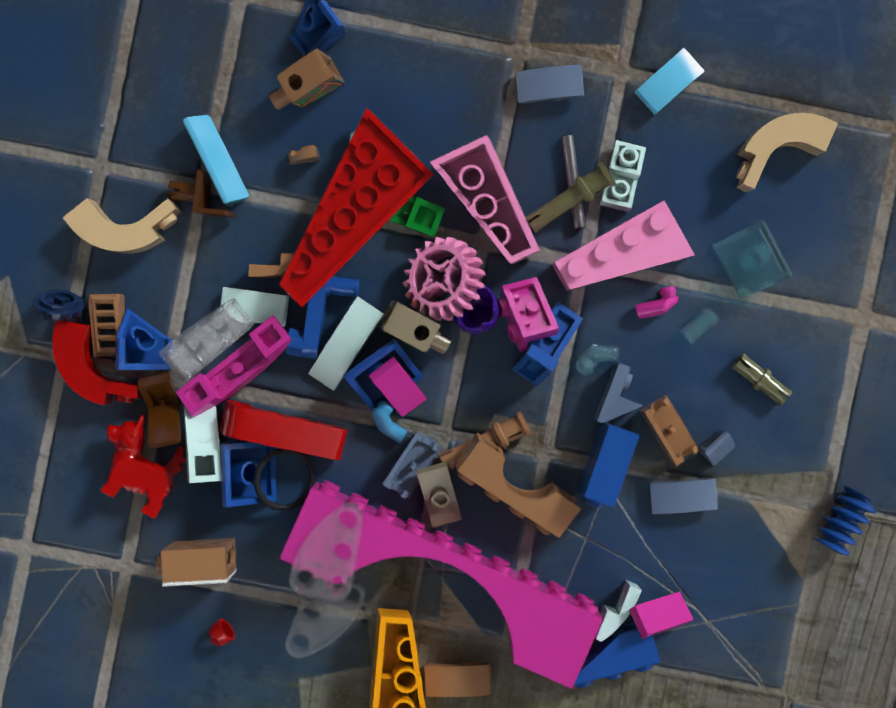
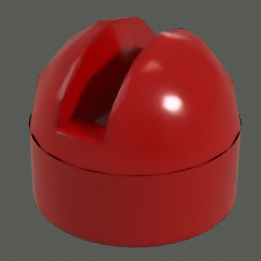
M221 618L209 628L208 637L211 638L210 642L213 645L224 646L235 639V632L229 622Z

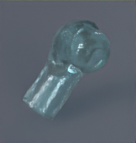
M590 345L578 356L576 368L580 374L590 375L600 361L617 362L619 347Z

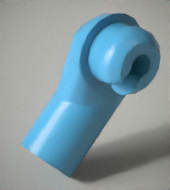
M380 401L377 407H374L372 410L375 424L380 432L400 444L407 430L394 423L389 417L393 411V406L386 401Z

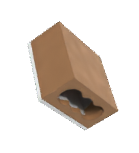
M235 538L173 541L161 550V555L157 556V572L162 574L163 586L227 583L237 572Z

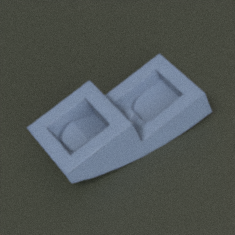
M581 65L555 66L515 72L518 103L520 104L584 97Z
M716 478L650 483L652 514L687 513L718 509Z

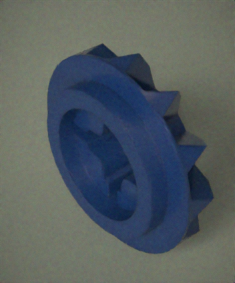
M50 290L34 298L33 308L35 309V314L43 316L46 320L56 319V321L64 319L70 321L71 318L81 317V313L85 311V301L70 291Z

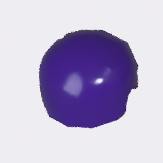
M488 286L477 289L476 294L480 296V299L471 300L472 310L463 308V317L454 316L456 324L463 332L478 335L490 330L496 324L500 315L499 302Z

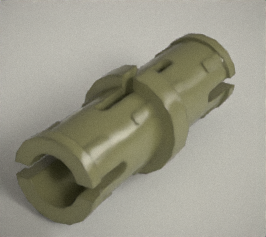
M745 353L737 357V363L734 362L731 368L751 382L753 389L756 391L761 390L775 401L778 406L783 405L788 400L785 396H791L792 391L771 376L772 372L769 369L761 368L747 357Z

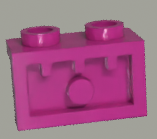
M537 277L502 286L500 299H498L500 316L506 317L509 339L512 343L516 342L519 352L526 351L528 342L558 334L559 327Z

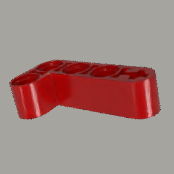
M227 399L219 431L223 435L231 438L333 460H341L348 432L347 429L258 409L247 403Z

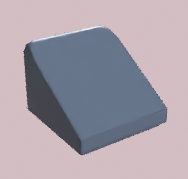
M718 430L699 448V452L711 465L715 466L735 448V443L728 432Z

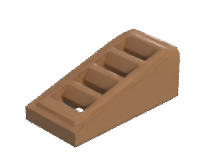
M89 294L94 357L116 356V347L102 348L101 341H116L125 315V295ZM101 304H113L114 310H101ZM114 316L115 322L101 323V317ZM101 329H116V335H101Z

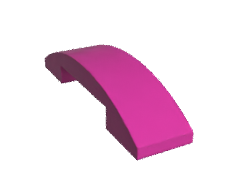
M274 315L249 334L251 337L249 341L206 375L199 373L176 391L191 416L196 417L235 394L262 373L286 349L292 339Z

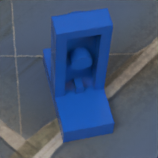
M559 302L551 310L559 327L558 334L531 341L524 354L511 369L535 386H538L554 371L559 363L558 358L583 320L582 317Z

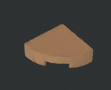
M314 145L303 146L299 151L291 150L288 153L289 165L320 161L318 149Z

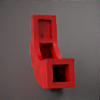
M55 320L52 338L55 364L62 378L73 391L81 397L100 405L111 404L113 394L115 395L114 400L126 403H133L134 399L143 398L138 389V384L111 379L102 374L95 366L91 356V325L66 320Z

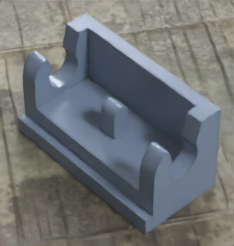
M417 430L382 485L388 489H394L405 499L407 497L410 498L419 484L416 470L431 466L443 446Z

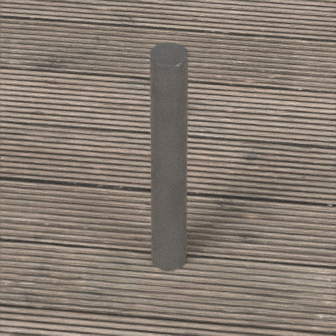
M573 135L561 137L568 188L574 185L573 181L579 176ZM583 202L571 209L574 229L586 227Z

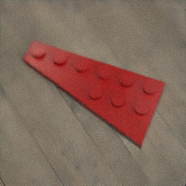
M366 108L279 284L301 308L434 175L368 108Z

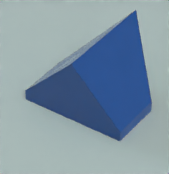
M305 0L295 32L289 38L304 57L316 48L322 52L326 51L344 38L346 33L343 24L325 0Z
M127 308L116 337L115 370H173L174 339H169Z

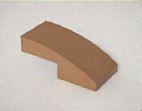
M281 253L280 266L249 264L248 277L272 278L284 276L294 254Z
M462 661L459 664L428 663L424 666L426 697H475L492 694L491 663Z

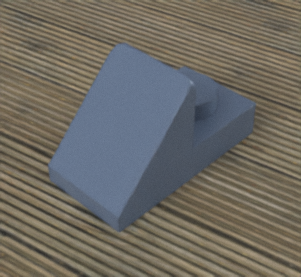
M615 362L594 420L605 423L643 406L620 397L621 392H627L633 377V375L629 374L631 367Z

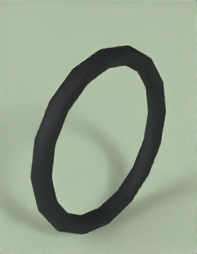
M280 448L271 451L261 459L255 469L253 483L256 495L264 505L273 510L288 511L298 508L305 502L310 489L315 484L316 476L313 464L304 453ZM282 454L295 455L300 458L307 466L309 473L308 487L303 496L295 502L286 505L275 504L268 500L263 494L260 485L261 471L266 463L273 457Z

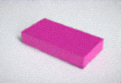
M392 357L369 375L373 383L402 417L427 400L423 392L395 357Z
M681 592L635 605L629 609L642 639L688 624L694 620Z

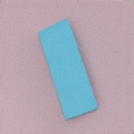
M200 115L184 118L183 123L222 202L231 207L247 199L249 194L209 115Z

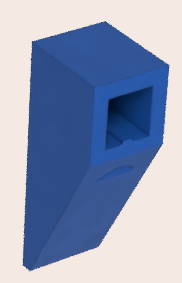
M635 623L620 626L587 654L574 685L577 688H583L594 683L593 680L605 677L606 680H613L624 675L623 672L635 669L636 672H643L652 669L653 664L660 663L654 636L642 639Z

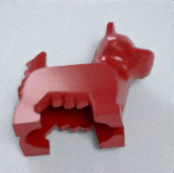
M142 414L137 422L126 421L118 426L108 425L106 438L113 443L115 451L112 455L108 480L103 484L100 491L113 498L122 487L127 491L131 489L134 494L137 491L141 495L146 493L148 502L144 504L141 512L155 519L163 506V499L171 492L175 476L183 470L181 465L186 462V458L183 457L184 449L182 446L178 447L171 460L165 466L143 456L145 415Z

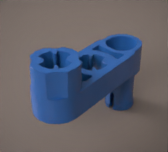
M333 276L308 301L305 328L289 329L288 335L292 341L286 347V355L318 359L327 297H330V294L357 298L360 279Z

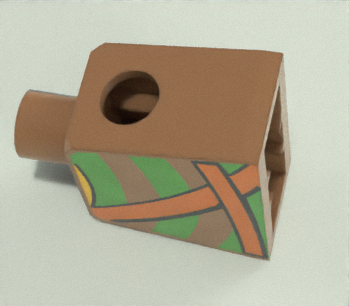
M316 48L279 73L277 79L281 86L269 93L268 96L277 110H280L289 103L302 108L344 85L345 82L330 56Z

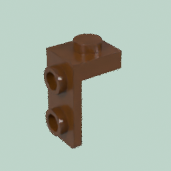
M169 372L138 379V389L148 407V444L150 448L154 449L180 443V398L176 393L177 389Z

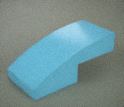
M683 48L634 93L656 115L699 77L704 70Z

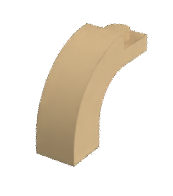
M792 113L771 120L756 130L740 148L737 155L748 159V162L743 161L738 169L736 178L740 180L736 188L745 192L754 190L769 156L776 148L784 146L796 147L815 156L826 152L838 123L812 113Z
M86 198L62 218L80 238L91 245L117 253H138L152 249L164 242L165 239L158 230L160 228L166 230L175 224L178 220L176 216L182 211L173 201L167 199L138 222L119 225L111 221L95 201Z

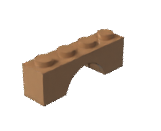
M476 433L455 462L459 472L458 476L471 486L476 483L482 487L484 494L493 501L499 502L502 500L508 504L509 510L517 517L524 519L526 516L534 521V526L543 534L549 535L551 532L560 538L581 510L577 499L552 482L536 490H523L513 486L503 475L505 461L503 450L479 433Z

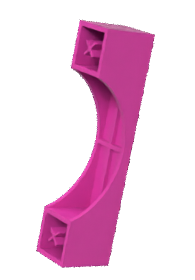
M323 480V483L316 482L313 485L279 559L337 585L358 569L388 558L424 557L452 565L482 585L501 609L509 628L510 650L513 663L568 688H573L603 621L598 607L593 604V599L577 593L576 597L565 592L566 588L554 581H549L548 584H545L537 579V574L527 569L521 568L520 572L509 567L510 563L498 556L493 555L492 559H489L480 554L481 549L471 544L465 543L462 547L452 542L453 537L442 531L437 530L433 534L425 530V525L415 519L408 518L406 522L397 518V512L386 506L380 505L379 509L368 505L369 500L359 494L352 493L351 496L341 493L339 492L341 487L330 481Z

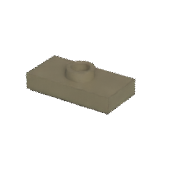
M442 462L417 469V477L432 527L462 520L447 463Z

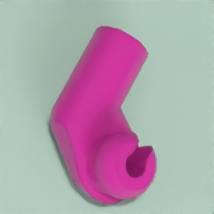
M674 286L661 288L659 290L661 299L636 304L638 318L643 319L663 315L675 306L679 299V296H676V288Z

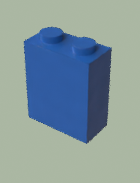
M607 422L600 424L577 489L583 495V500L587 501V504L603 510L605 505L615 507L640 435Z

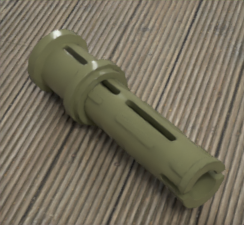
M602 161L597 163V168L584 177H576L575 181H573V186L530 215L525 216L535 233L584 200L586 202L593 201L594 195L609 185L612 187L617 185Z

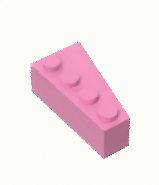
M487 135L430 162L510 264H515L541 252L494 146Z
M662 201L551 265L565 290L568 291L685 259L695 254L666 202Z

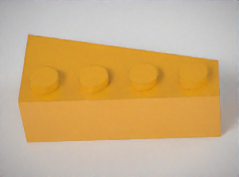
M377 608L369 708H426L412 617L408 610Z

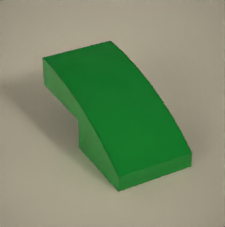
M412 196L388 221L434 238L445 208Z

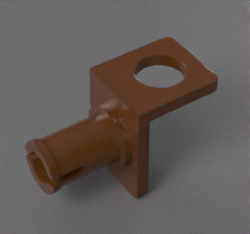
M197 170L195 184L170 181L167 188L180 191H167L168 199L171 201L193 202L192 212L204 216L235 219L237 216L236 213L227 210L209 209L212 180L209 174L203 170Z

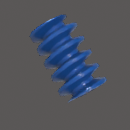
M844 485L843 489L849 496L838 495L837 500L841 503L842 507L832 505L830 508L836 517L825 516L824 521L828 524L829 528L818 526L817 530L822 538H812L838 554L849 556L850 552L844 546L845 543L856 545L857 542L851 534H863V531L857 524H869L870 521L864 513L875 514L877 511L871 505L872 501L869 498Z

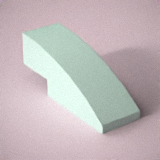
M357 296L308 374L334 391L385 314Z

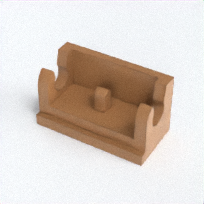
M667 395L660 397L639 410L670 463L677 466L684 462V457L689 454H696L699 451Z

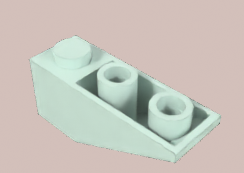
M183 404L187 481L189 483L222 481L216 406L193 417Z

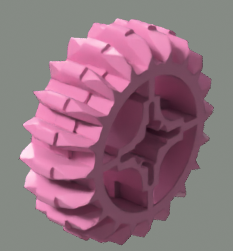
M436 237L434 243L425 241V250L415 249L418 255L417 258L408 259L412 267L411 269L404 270L405 275L409 276V279L402 283L404 287L409 289L405 296L412 300L411 306L414 309L419 310L421 315L431 317L433 320L441 321V319L452 321L453 315L463 317V308L472 310L471 300L480 299V296L476 294L477 289L485 287L479 281L481 277L486 275L479 268L483 262L480 258L476 257V250L469 247L462 240L457 241L453 237H447L446 240L442 237ZM454 256L450 261L446 260L443 264H437L443 258ZM446 293L452 295L446 300L433 302L437 297L441 298Z

